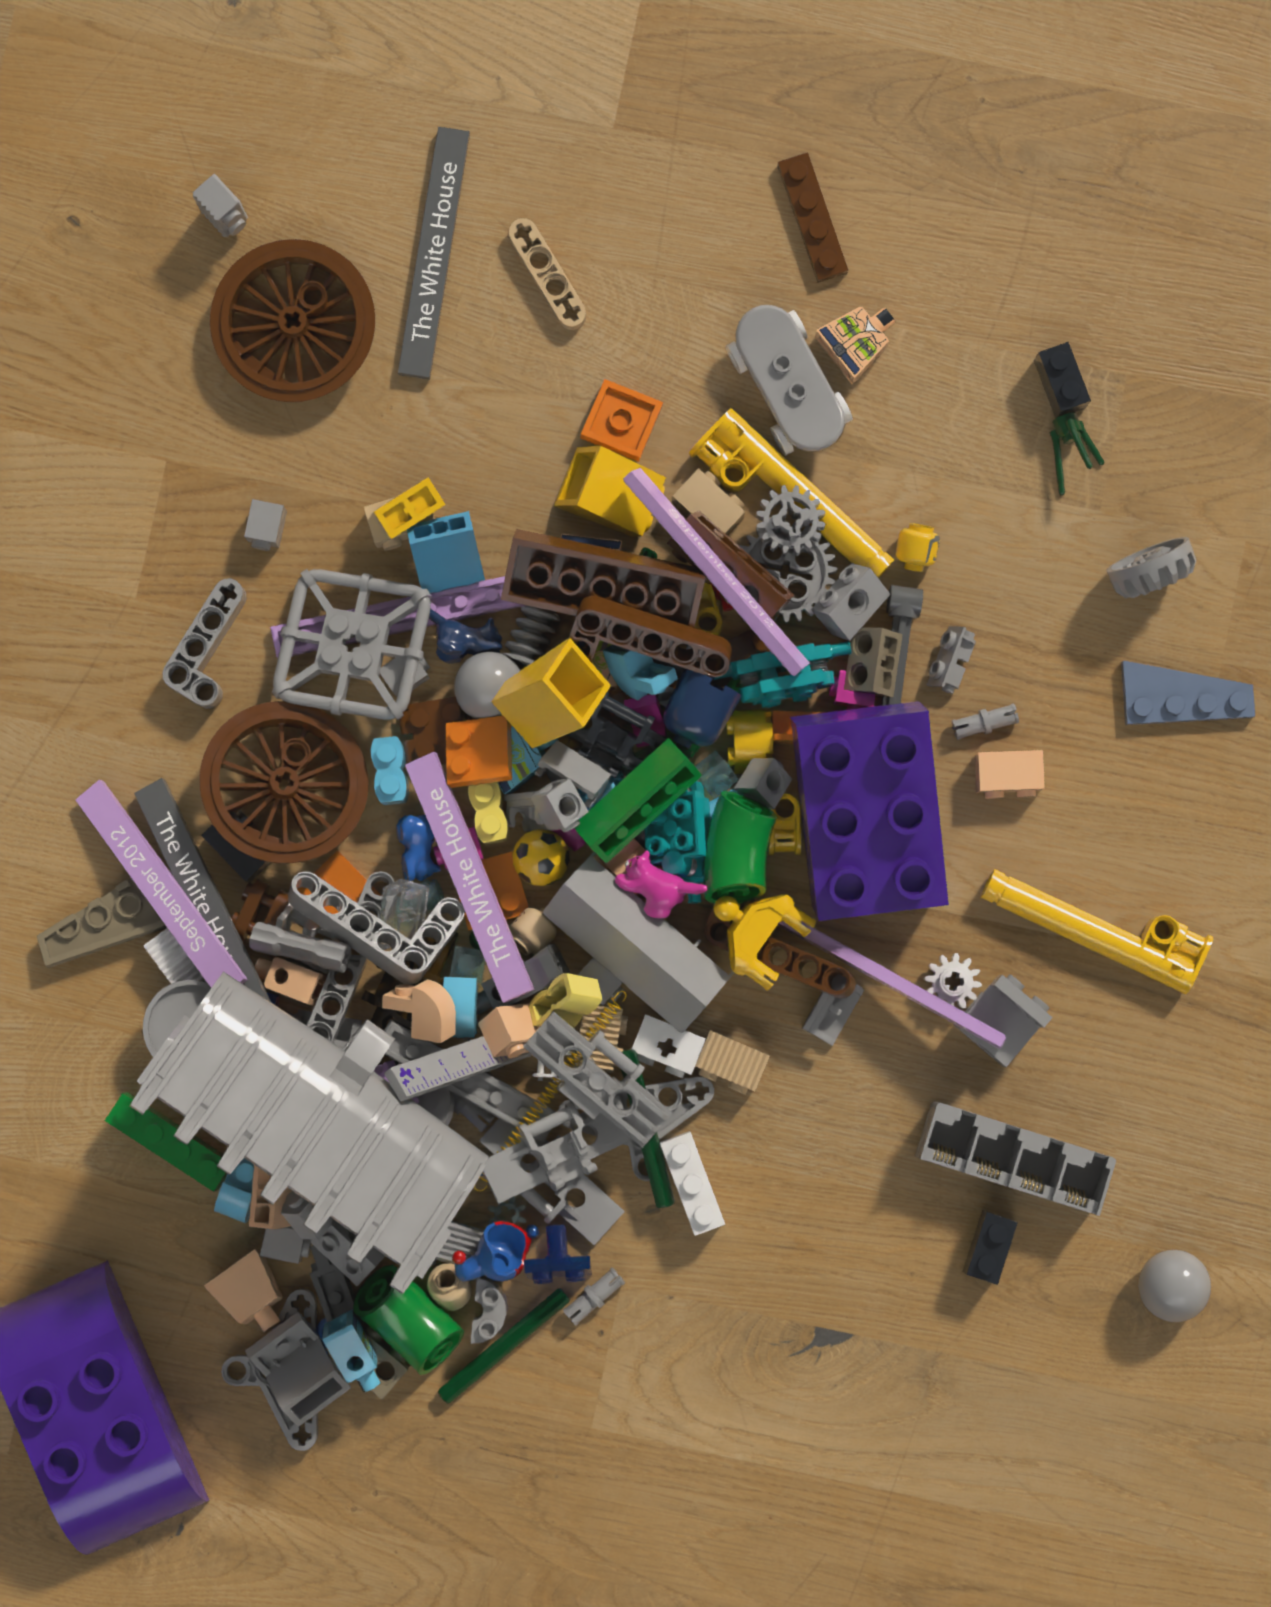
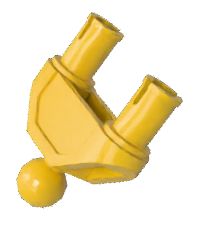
M788 894L746 903L741 911L735 898L722 896L714 904V913L722 921H733L727 930L731 969L737 975H747L768 991L774 984L764 978V975L776 982L779 973L773 971L757 959V953L779 922H785L799 932L801 936L806 937L811 930L801 924V921L808 927L814 928L816 920L794 905L793 898Z

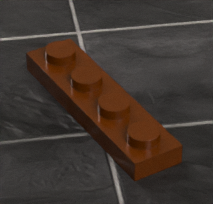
M808 152L779 161L777 166L817 283L847 274L848 267Z

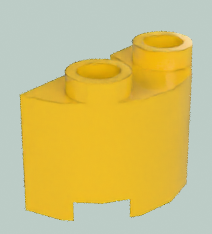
M734 710L726 724L727 735L733 734L734 747L727 748L728 767L734 766V774H743L752 759L772 758L773 728L771 710Z

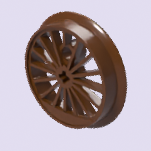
M300 239L279 240L261 245L246 253L226 272L216 289L212 301L210 331L215 351L221 363L239 384L267 399L281 402H303L323 397L337 390L359 370L372 345L375 332V309L370 290L357 268L343 255L330 247L313 241ZM283 265L286 267L290 303L288 307L268 273L270 269ZM291 265H309L304 283L300 287L295 301ZM315 268L322 269L331 274L323 285L319 282L311 281ZM264 274L283 310L281 311L250 287L249 284L258 276ZM335 280H339L347 289V292L329 301L326 291ZM243 291H247L278 316L236 304ZM312 291L322 294L321 301L316 305H309L305 302L307 294ZM353 299L355 314L316 318L341 303ZM235 312L274 322L273 324L232 328L233 314ZM292 319L295 321L298 319L300 326L298 328L296 326L290 327L288 320ZM356 321L354 337L314 327ZM274 331L245 348L234 338L235 335ZM311 333L351 345L345 356L341 358ZM305 337L336 360L338 364L327 373H324ZM278 339L261 361H258L250 354ZM300 340L320 377L304 381ZM293 341L298 375L297 383H290L283 379ZM286 342L276 374L267 368L266 365Z
M285 701L266 702L249 707L224 723L206 748L201 763L199 780L205 811L215 829L227 842L239 851L256 859L285 864L315 859L340 845L354 830L363 814L369 786L364 756L350 732L338 720L318 708L291 704ZM278 727L280 768L276 765L261 733V729ZM284 727L301 729L300 738H291L284 743ZM251 733L255 734L271 770L240 742L243 738ZM307 733H311L323 741L312 754L308 743L304 741ZM326 747H330L339 759L298 776ZM232 748H236L263 774L228 762L225 758ZM290 749H298L303 753L304 759L299 762H293L288 759L286 752ZM338 767L343 768L346 782H304ZM225 768L261 783H219L220 769ZM283 779L289 781L285 790L279 788V783ZM305 790H346V803L341 805ZM220 791L262 792L225 807ZM268 797L243 823L236 821L229 814L232 811ZM302 798L338 811L341 814L330 825ZM275 801L263 832L249 827ZM279 803H281L282 839L267 834ZM286 803L305 840L303 842L295 843L288 841ZM295 803L325 831L311 839Z

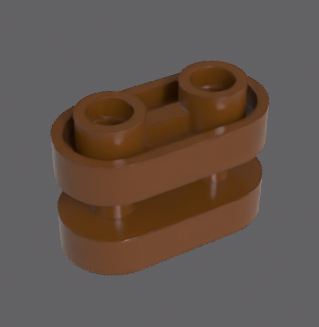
M257 879L254 884L251 882L247 884L241 900L245 901L240 913L236 911L231 918L242 942L246 940L248 935L251 936L255 925L254 922L262 906L270 909L264 923L276 925L278 917L289 905L288 892L281 889L277 896L274 897L267 894L270 888L269 883Z

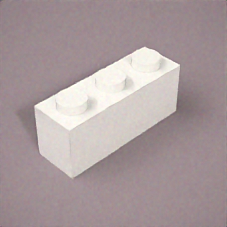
M688 1131L660 1142L694 1235L696 1236L725 1225L691 1132Z

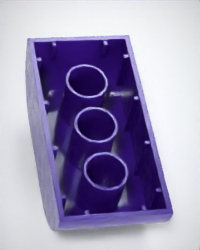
M108 1260L0 1308V1390L51 1511L68 1540L79 1552L89 1555L209 1501Z

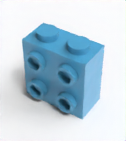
M469 511L419 522L407 529L422 589H428L430 593H437L445 589L472 585L475 582L485 580Z

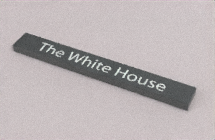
M438 127L398 374L402 376L428 380L431 377L470 131Z
M161 778L135 792L137 801L173 877L248 980L243 985L271 1002L166 780Z

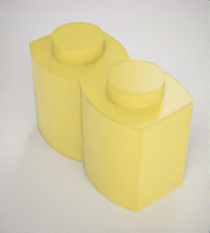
M498 782L468 786L469 800L476 810L475 829L479 839L484 845L507 841L509 826L506 816L501 810L503 798Z
M563 973L556 977L548 990L539 992L529 1004L533 1026L540 1027L554 1011L574 1028L580 1022L583 1015L592 1013L602 1001L598 979Z

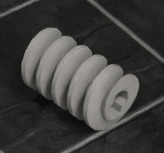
M522 607L521 612L527 618L516 619V624L522 630H511L510 635L516 642L506 641L505 647L511 653L501 654L525 667L536 661L534 655H545V652L539 645H550L551 641L544 634L545 632H556L550 621H561V618L555 611L537 607Z

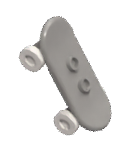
M760 305L752 308L743 315L738 323L735 333L736 342L733 341L726 345V350L739 374L747 370L750 372L777 424L770 427L777 446L784 456L794 451L792 445L805 451H820L830 447L842 434L844 425L852 421L853 418L842 395L839 392L834 394L805 339L808 336L802 321L794 310L787 313L782 308L773 305Z

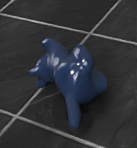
M430 608L429 620L437 625L436 654L440 660L448 664L459 663L467 654L476 655L483 652L500 653L499 650L502 649L501 641L503 637L494 625L493 618H489L484 626L473 628L454 620H447Z

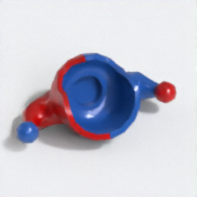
M493 1222L486 1227L473 1256L466 1260V1254L461 1250L452 1254V1261L455 1263V1275L463 1282L482 1276L500 1282L515 1278L522 1272L525 1266V1259L529 1252L531 1241L539 1234L538 1227L530 1224L527 1226L526 1231H524L521 1227L510 1222Z

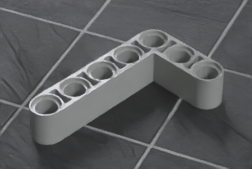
M303 871L295 875L288 892V901L294 909L407 985L416 984L423 978L455 935L465 915L464 907L459 900L449 897L444 898L436 905L410 940L311 872ZM305 887L312 894L303 895L298 892L297 888ZM333 906L338 910V913H328L324 907ZM448 913L452 915L454 921L445 920L441 914ZM359 924L365 929V932H356L351 928V925ZM431 937L437 944L429 945L423 938ZM378 943H387L391 946L392 950L384 951L378 946ZM405 962H415L419 969L412 970L405 965Z

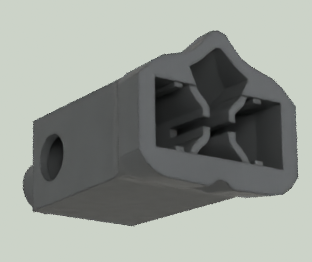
M550 944L540 950L534 957L523 962L535 989L534 991L503 1003L493 978L481 983L484 990L478 993L476 1014L479 1015L491 1008L515 1005L548 989L552 981L563 973L571 974L558 946Z

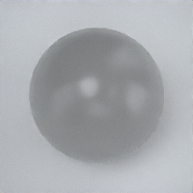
M483 652L470 657L462 664L455 677L454 692L459 706L473 719L502 716L501 712L491 701L504 682L521 671L520 668L509 657L497 652Z
M1166 1250L1151 1257L1143 1266L1139 1276L1138 1288L1143 1304L1153 1315L1164 1321L1183 1322L1194 1318L1205 1308L1211 1294V1280L1206 1267L1197 1257L1181 1250Z

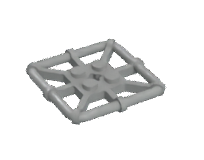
M305 569L300 573L302 576L298 579L294 589L286 627H282L280 636L283 639L273 677V695L276 699H281L291 704L331 710V714L341 715L343 712L383 720L394 718L399 720L404 716L403 712L407 709L410 702L418 662L423 659L424 652L421 649L429 619L432 595L428 589H422L413 584L373 578L371 574L363 573L362 576L322 569L310 571ZM316 582L359 588L355 612L334 609ZM309 587L326 611L321 634L298 630ZM371 591L412 597L384 617L366 614ZM417 610L409 647L401 648L386 645L390 627ZM356 637V641L361 643L360 647H354L352 652H348V648L345 646L346 641ZM295 641L318 644L315 663L286 681ZM384 656L406 659L396 702L379 678ZM320 673L339 676L336 693L333 698L295 691ZM350 678L372 681L388 707L346 700Z

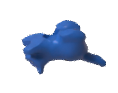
M426 815L403 816L396 825L397 839L405 846V852L401 858L403 878L408 881H412L415 878L419 881H424L432 876L433 873L441 871V868L435 865L430 857L431 846L435 837Z

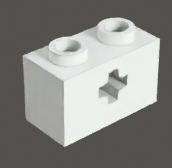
M645 1014L632 1049L636 1051L639 1061L653 1066L654 1061H658L667 1065L665 1072L683 1078L685 1073L692 1075L705 1038L686 1030L681 1033L671 1024ZM667 1038L673 1040L672 1046L677 1048L675 1054L668 1053L667 1057H663L661 1055L662 1050L657 1047L659 1041L666 1042Z

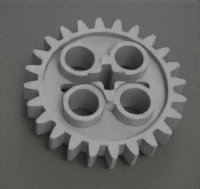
M795 520V522L793 523V526H792L793 532H794V527H795L796 520ZM810 525L806 526L803 531H800L801 538L810 531ZM757 531V539L747 535L746 540L750 546L740 545V547L758 563L775 569H782L783 565H788L789 571L792 573L813 576L812 580H806L802 577L788 574L787 579L780 578L781 572L766 569L787 589L794 583H799L805 587L806 594L799 599L792 598L779 615L783 616L784 623L788 624L790 615H794L796 620L801 622V612L803 611L812 617L814 614L811 610L812 606L819 601L820 595L827 590L825 586H832L836 582L828 577V575L837 572L836 567L828 566V563L835 559V555H825L824 553L830 546L829 542L819 545L818 542L811 539L812 549L810 551L806 550L804 546L800 547V553H808L813 559V563L809 567H800L795 561L796 555L793 549H789L786 556L782 555L777 560H770L765 556V548L772 544L770 540L762 543L761 537L765 531ZM780 532L775 533L778 537L787 540V537ZM749 585L747 591L757 601L759 598L758 590Z

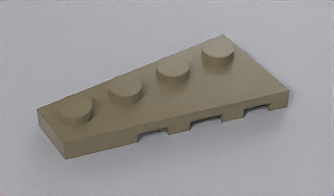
M130 879L115 886L116 889L105 896L91 901L81 911L69 915L37 935L45 966L51 968L166 929L167 926L133 879Z

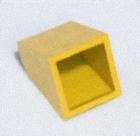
M603 446L577 447L554 506L628 536H643L652 524V513L626 485L623 478L631 471L641 468L664 494L665 488L663 484L666 477Z
M569 638L506 680L491 702L533 749L583 728L611 685L572 639Z

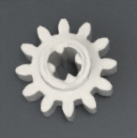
M958 953L952 955L951 962H948L947 958L941 955L939 956V962L941 963L939 967L932 963L928 965L934 974L933 976L930 975L923 978L926 982H932V987L926 991L931 994L936 993L938 998L945 1000L953 1006L954 1002L957 1001L959 1007L962 1009L966 1008L964 998L976 1000L975 993L971 991L972 987L978 988L982 986L980 982L973 981V976L978 975L980 970L968 969V966L971 964L970 958L959 963ZM952 973H956V978L960 979V986H955L953 991L949 990L950 985H945V978L951 977Z

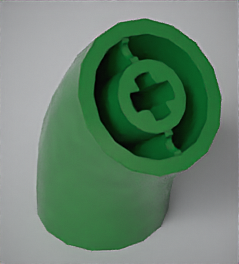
M722 791L720 793L706 839L703 882L707 886V891L704 892L705 899L711 903H715L722 896H731L738 903L747 902L759 898L767 890L766 858L777 815L763 804L730 791Z
M394 1265L384 1266L374 1272L359 1289L354 1300V1314L382 1337L419 1375H425L433 1371L452 1354L463 1339L465 1332L413 1281L403 1294L391 1287L390 1283L398 1268Z

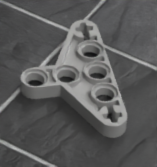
M692 1077L645 1086L646 1090L657 1100H659V1092L665 1087L673 1088L677 1093L676 1102L671 1106H666L673 1114L658 1129V1138L661 1139L712 1100L714 1087L707 1078ZM696 1082H701L703 1087L709 1088V1093L704 1094V1100H698L695 1095L686 1096L689 1103L681 1104L682 1092L678 1086L679 1084L685 1083V1090L694 1089ZM618 1093L616 1096L619 1095L624 1108L627 1109V1093ZM571 1100L564 1101L558 1111L565 1108V1104L571 1102ZM570 1121L563 1123L564 1126L571 1128ZM585 1126L582 1128V1132L596 1136L595 1131L591 1127ZM633 1139L624 1143V1145L629 1146L634 1174L643 1181H650L649 1176L641 1174L638 1170V1163L644 1158L641 1146Z
M304 1288L292 1292L278 1317L281 1322L272 1330L299 1312V1307L293 1306V1301L298 1300L299 1295H304V1300L310 1301V1306L304 1309V1318L311 1317V1323H308L316 1330L317 1300L313 1292ZM235 1355L225 1361L221 1371L225 1382L232 1386H260L292 1448L305 1451L315 1444L318 1438V1413L312 1417V1421L307 1420L305 1422V1431L311 1433L312 1437L307 1438L305 1444L300 1443V1438L294 1437V1433L300 1430V1426L297 1427L280 1409L267 1378L261 1374V1371L249 1360L248 1356ZM239 1361L246 1367L244 1378L237 1380L229 1375L228 1367L230 1363Z

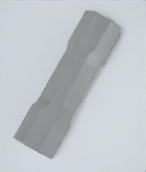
M257 922L254 925L249 941V946L253 951L273 956L280 955L316 964L321 968L344 973L347 969L351 957V946L346 943L290 932L281 927Z

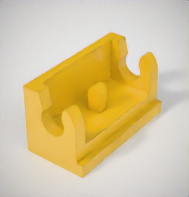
M426 477L374 510L373 513L390 539H393L446 504L429 477Z

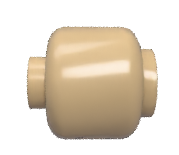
M526 908L509 927L518 951L523 955H536L557 936V930L553 922L543 914L544 908L540 910Z
M444 1263L437 1266L431 1271L427 1279V1289L431 1298L445 1311H455L462 1308L471 1297L470 1281L463 1282L455 1275V1264Z

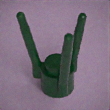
M1070 412L1055 418L1052 421L1054 430L1049 432L1053 442L1060 495L1065 494L1060 440L1063 441L1064 445L1075 442L1087 469H1091L1093 465L1081 438L1098 464L1104 465L1105 463L1086 432L1083 422L1079 421L1076 412Z

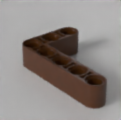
M588 596L581 601L568 639H572L591 663L599 641H603L710 677H720L728 671L732 652L731 644L723 637L598 596ZM593 613L597 615L599 618L590 619L585 614ZM623 623L630 628L621 629L616 624ZM648 634H657L661 638L652 639L648 636ZM576 641H584L589 646H580ZM679 644H688V645L691 646L692 648H691V649H682V648H680L678 645H679ZM718 654L723 658L717 660L711 658L709 655Z
M755 899L742 902L739 910L741 911L746 903L753 902ZM714 907L705 925V937L711 944L729 952L728 937L717 941L715 939V931L722 925H727L729 928L733 921L718 919L714 913ZM770 936L757 953V959L773 971L833 997L847 998L855 990V978L845 968ZM782 949L786 950L787 959L785 963L778 966L774 965L773 955L775 952ZM808 962H815L817 970L814 976L804 978L802 975L804 965ZM843 974L847 980L845 987L841 990H833L831 985L833 978L836 975Z

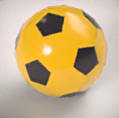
M536 829L524 834L517 841L512 853L513 866L517 874L525 882L535 886L554 884L566 873L570 862L569 849L565 841L557 833L544 829Z

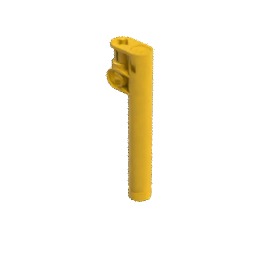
M732 408L690 450L689 455L692 458L697 455L710 467L709 472L721 482L722 487L730 492L740 491L756 475L778 495L781 494V487L784 485L788 492H793L795 485H798L799 493L802 495L809 489L811 491L809 499L813 501L819 498L820 504L816 509L825 510V516L818 519V521L825 523V529L817 531L851 563L870 568L878 578L895 561L887 552L884 553L882 548ZM732 468L741 471L743 478L738 482H731L726 478V471ZM794 501L795 505L801 509H806L804 505Z
M996 869L990 874L981 894V898L991 903L995 902L997 906L1183 994H1187L1192 988L1213 942V936L1208 934L1204 938L1189 931L1186 925L1167 915L1156 916L1150 919L1141 936L1138 937L1011 876L1007 877L1005 873ZM1159 921L1165 922L1169 927V935L1165 939H1160L1155 934V925Z

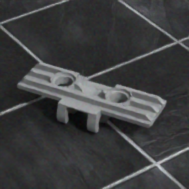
M553 1011L523 1047L563 1080L557 1086V1090L573 1101L590 1118L595 1119L601 1112L643 1148L673 1114L635 1081L643 1072L644 1067L640 1063L636 1065L605 1039V1033L601 1030H598L587 1040ZM596 1048L627 1074L622 1081H619L614 1076L611 1078L594 1063L591 1055ZM570 1050L579 1051L583 1056L574 1067L567 1066L563 1060L564 1055ZM621 1092L628 1093L632 1097L631 1106L623 1110L616 1108L613 1104L614 1097Z
M619 1095L614 1097L613 1104L615 1107L622 1110L625 1109ZM571 1101L565 1104V1108L528 1126L525 1123L518 1126L523 1141L488 1157L483 1173L497 1203L500 1204L547 1180L553 1190H558L564 1187L566 1182L582 1174L589 1175L597 1171V1166L594 1162H591V1159L632 1139L601 1112L595 1119L590 1118L584 1112L579 1114L574 1103ZM570 1121L572 1132L540 1147L537 1146L533 1137ZM585 1126L591 1127L596 1133V1140L591 1145H587L582 1137V1128ZM526 1154L534 1155L538 1160V1168L533 1173L525 1172L521 1167V1159Z
M499 1118L479 1141L493 1154H497V1151H503L500 1146L506 1149L509 1148L504 1141L514 1145L508 1139V1136L519 1141L512 1134V1131L519 1135L520 1132L514 1126ZM534 1138L538 1147L549 1143L546 1139L543 1143ZM536 1159L533 1163L529 1164L521 1161V1167L525 1172L529 1170L533 1173L538 1168V1160ZM584 1174L566 1182L564 1187L553 1190L561 1199L555 1207L548 1203L533 1188L520 1193L545 1217L544 1221L547 1224L559 1213L593 1245L602 1238L625 1212ZM548 1180L545 1181L544 1183L551 1188ZM573 1188L581 1189L585 1193V1202L580 1207H573L567 1202V1193Z

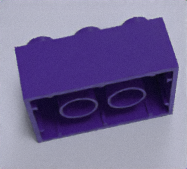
M919 701L790 717L811 905L818 921L949 905L929 711Z

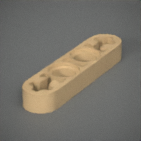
M527 218L515 220L509 228V238L517 254L559 323L568 330L580 328L586 320V310L536 225ZM521 227L524 231L531 230L528 234L533 247L526 253L523 252V250L528 249L522 237L515 238L518 236L517 229ZM536 253H543L549 259L547 266L542 269L534 268L530 263L531 257ZM551 280H560L564 284L565 289L560 295L554 296L548 293L546 286ZM571 295L572 298L567 299V302L573 311L579 310L577 313L578 320L573 321L571 318L565 320L566 309L561 303L556 307L555 304L563 302Z

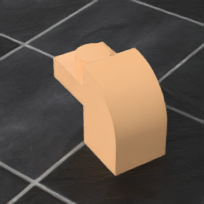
M427 979L416 986L407 984L397 985L395 989L383 995L382 1008L412 1013L411 1038L442 1043L455 1035L456 1010L454 1002L447 990L437 982Z

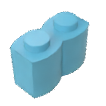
M397 736L374 738L371 745V758L377 769L374 779L376 796L383 805L406 803L409 797V783L403 772L406 764L403 744Z

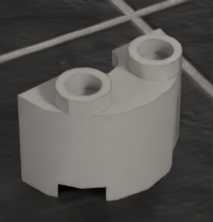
M485 1276L477 1278L475 1301L482 1305L483 1314L479 1317H474L470 1344L483 1343L495 1337L502 1328L508 1312L507 1297L501 1287L494 1280Z

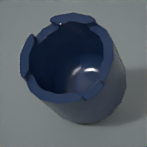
M686 668L682 672L663 715L664 724L675 735L672 741L685 748L690 749L692 744L700 747L710 746L719 738L742 695L727 686L724 688L716 684L712 686L710 685L712 678Z

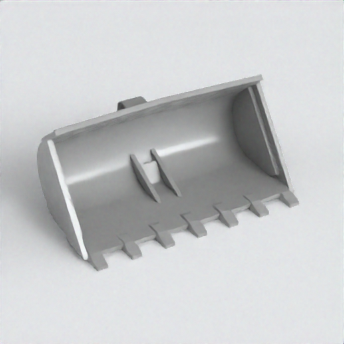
M225 972L215 982L190 1018L184 1016L136 1081L142 1086L130 1104L133 1109L143 1115L154 1100L158 1098L183 1115L185 1118L174 1137L186 1145L200 1128L224 1143L228 1148L217 1167L229 1175L243 1158L262 1169L271 1177L260 1196L272 1205L287 1187L311 1203L314 1207L303 1226L314 1234L318 1233L329 1217L354 1233L356 1238L352 1242L346 1256L359 1264L372 1247L399 1265V1268L390 1286L401 1294L405 1292L416 1276L422 1279L451 1235L447 1228L482 1174L488 1159V1155L412 1099L400 1102L390 1083L374 1072L393 1043L394 1037L367 1019L352 1035L343 1049H341Z

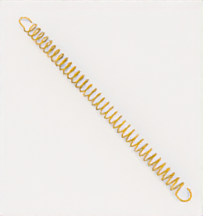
M620 991V992H624V993H625V998H624V1000H625V999H626V996H627L626 992H625V991ZM615 996L614 998H611V1000H612L617 1006H615V1005H613V1004H611V1003H609V1002L607 1003L608 1006H609L613 1011H611V1010H609V1009H607V1008L604 1007V1010H605L611 1017H609L608 1015H606V1014L600 1012V1015H601L606 1021H604V1020H602V1019L596 1017V1019L602 1024V1026H600V1025H598L597 1023H594V1022H593V1025H594L598 1030H600V1029H599L597 1026H599V1027H601V1028H603V1029H606L605 1025H604L602 1022H604V1023H606V1024H610V1022H609L604 1016H606V1017H608V1018H610V1019H613V1016H612L608 1011H610V1012H612V1013H614V1014H617V1012L615 1011V1009H614L613 1007H615V1008H617V1009H621V1007L613 1000V999L616 998V996ZM589 1027V1030H590L593 1034H595V1032H597V1030H595V1029ZM585 1032V1034H586L589 1038H591L590 1036H593V1035H591V1034ZM570 1052L571 1055H572L577 1061H575V1060H573V1059H571V1058H569V1057H567V1059L573 1064V1066H575V1064H574L573 1062H575V1063H578V1062H579V1060L576 1058V1056L579 1057V1058H581V1059H582V1057L579 1056V1055H577V1054H575V1053H573V1052ZM552 1077V1079H553L558 1085H559V1083H558L557 1081L562 1082V1081H560L559 1079H557V1078H555V1077ZM548 1082V1083L550 1084V1086H551L555 1091L549 1089L548 1087H545V1089H546L552 1096H550V1095H548V1094H546V1093H544V1092H541V1094H542L548 1101H546V1100H544V1099H542V1098H540V1097H537V1098L544 1104V1106H542V1105H540L539 1103L534 1102V1104H535L541 1111H539V1110H537V1109H535V1108H533V1107H530V1109H531L537 1116H535V1115H533V1114H531V1113H529V1112H526V1113L533 1119V1121H531V1120H529L528 1118L523 1117V1119H524L529 1125H530V1123H529L528 1121H530V1122H532V1123L536 1122L533 1117H535V1118H540V1116L537 1114V1112L543 1113V1110H542L539 1106H541V1107H543V1108H547V1106H546V1104H545L544 1102H546V1103H551V1101L547 1098V1096L550 1097V1098H554V1095H553L550 1091H552V1092H554V1093H558L557 1089L555 1088V1087H557V1085H555V1084H553V1083H551V1082ZM512 1131V1134H513L519 1141H517V1140H515V1139H513V1138H511V1137H509V1136H508V1139H509L514 1145L516 1144L515 1142L520 1143L521 1140H520L517 1136H519V1137H521V1136H520L519 1134H517V1133H515V1132ZM504 1141V1143H505L508 1147L513 1146V1145L509 1144L508 1142ZM474 1185V1189H475L476 1191H484V1190L487 1188V1185H486V1187H485L484 1189L478 1190V1189L475 1187V1185Z

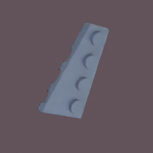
M1129 661L1121 662L1125 725L1255 717L1252 684Z

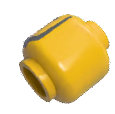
M909 523V527L902 529L899 533L895 556L898 560L905 562V569L923 572L924 566H932L937 560L940 537L934 533V527Z

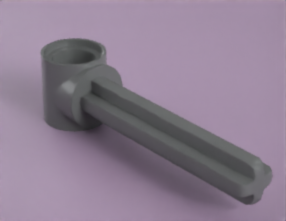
M891 585L889 588L890 596L887 598L886 613L888 616L893 617L891 631L903 634L894 697H882L881 706L901 703L912 619L915 620L920 616L923 603V589Z

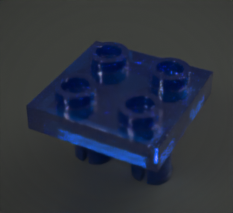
M565 1225L546 1226L547 1256L544 1259L524 1260V1270L527 1279H532L534 1284L553 1283V1277H565L566 1282L586 1281L585 1275H592L590 1256L571 1257L568 1255Z

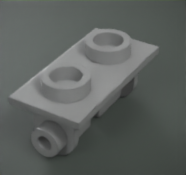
M948 627V630L941 637V648L937 659L929 669L927 686L942 687V691L953 694L955 689H959L966 668L956 663L958 659L963 662L969 661L976 643L974 633L967 631L966 627Z

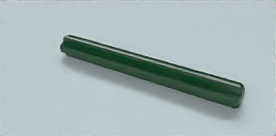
M634 1049L622 1051L636 1065L639 1063ZM621 1069L622 1076L624 1079L627 1074ZM641 1073L635 1081L646 1089ZM627 1093L628 1099H629V1103H630V1106H631V1104H632V1097ZM656 1132L641 1149L657 1208H666L672 1206L675 1200Z
M561 1288L556 1289L439 1388L438 1394L442 1400L449 1404L568 1304L570 1301L568 1295Z

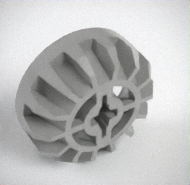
M1180 537L1155 544L1124 557L1109 566L1106 571L1116 593L1125 598H1135L1140 594L1147 595L1151 591L1161 590L1162 587L1175 584L1177 580L1188 577V574L1193 573L1197 560L1189 538Z

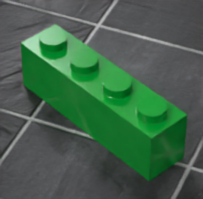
M668 738L592 807L588 813L580 818V824L574 829L607 864L703 775Z
M129 1092L121 1094L104 1121L214 1192L220 1189L228 1174L217 1167L223 1153L195 1135L187 1145L174 1137L180 1125L151 1106L142 1115L130 1106L135 1096Z

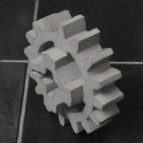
M784 485L781 487V494L779 495L773 490L769 492L770 502L764 499L761 500L760 506L765 511H757L756 518L763 520V522L756 525V531H765L761 541L764 543L770 540L772 542L770 548L772 552L779 546L782 548L783 556L787 555L789 549H793L795 555L798 556L800 554V547L804 546L808 551L812 549L811 539L816 542L820 541L821 535L816 530L825 529V523L818 521V519L825 516V510L816 509L820 504V500L818 498L811 501L809 499L811 493L809 489L802 495L799 493L798 485H795L793 492H788ZM794 501L801 503L806 509H801L794 504ZM780 503V512L769 518L773 508ZM787 510L792 519L796 520L794 532L789 522H784ZM812 523L810 531L801 538V529ZM780 532L787 537V540L778 537L775 533Z

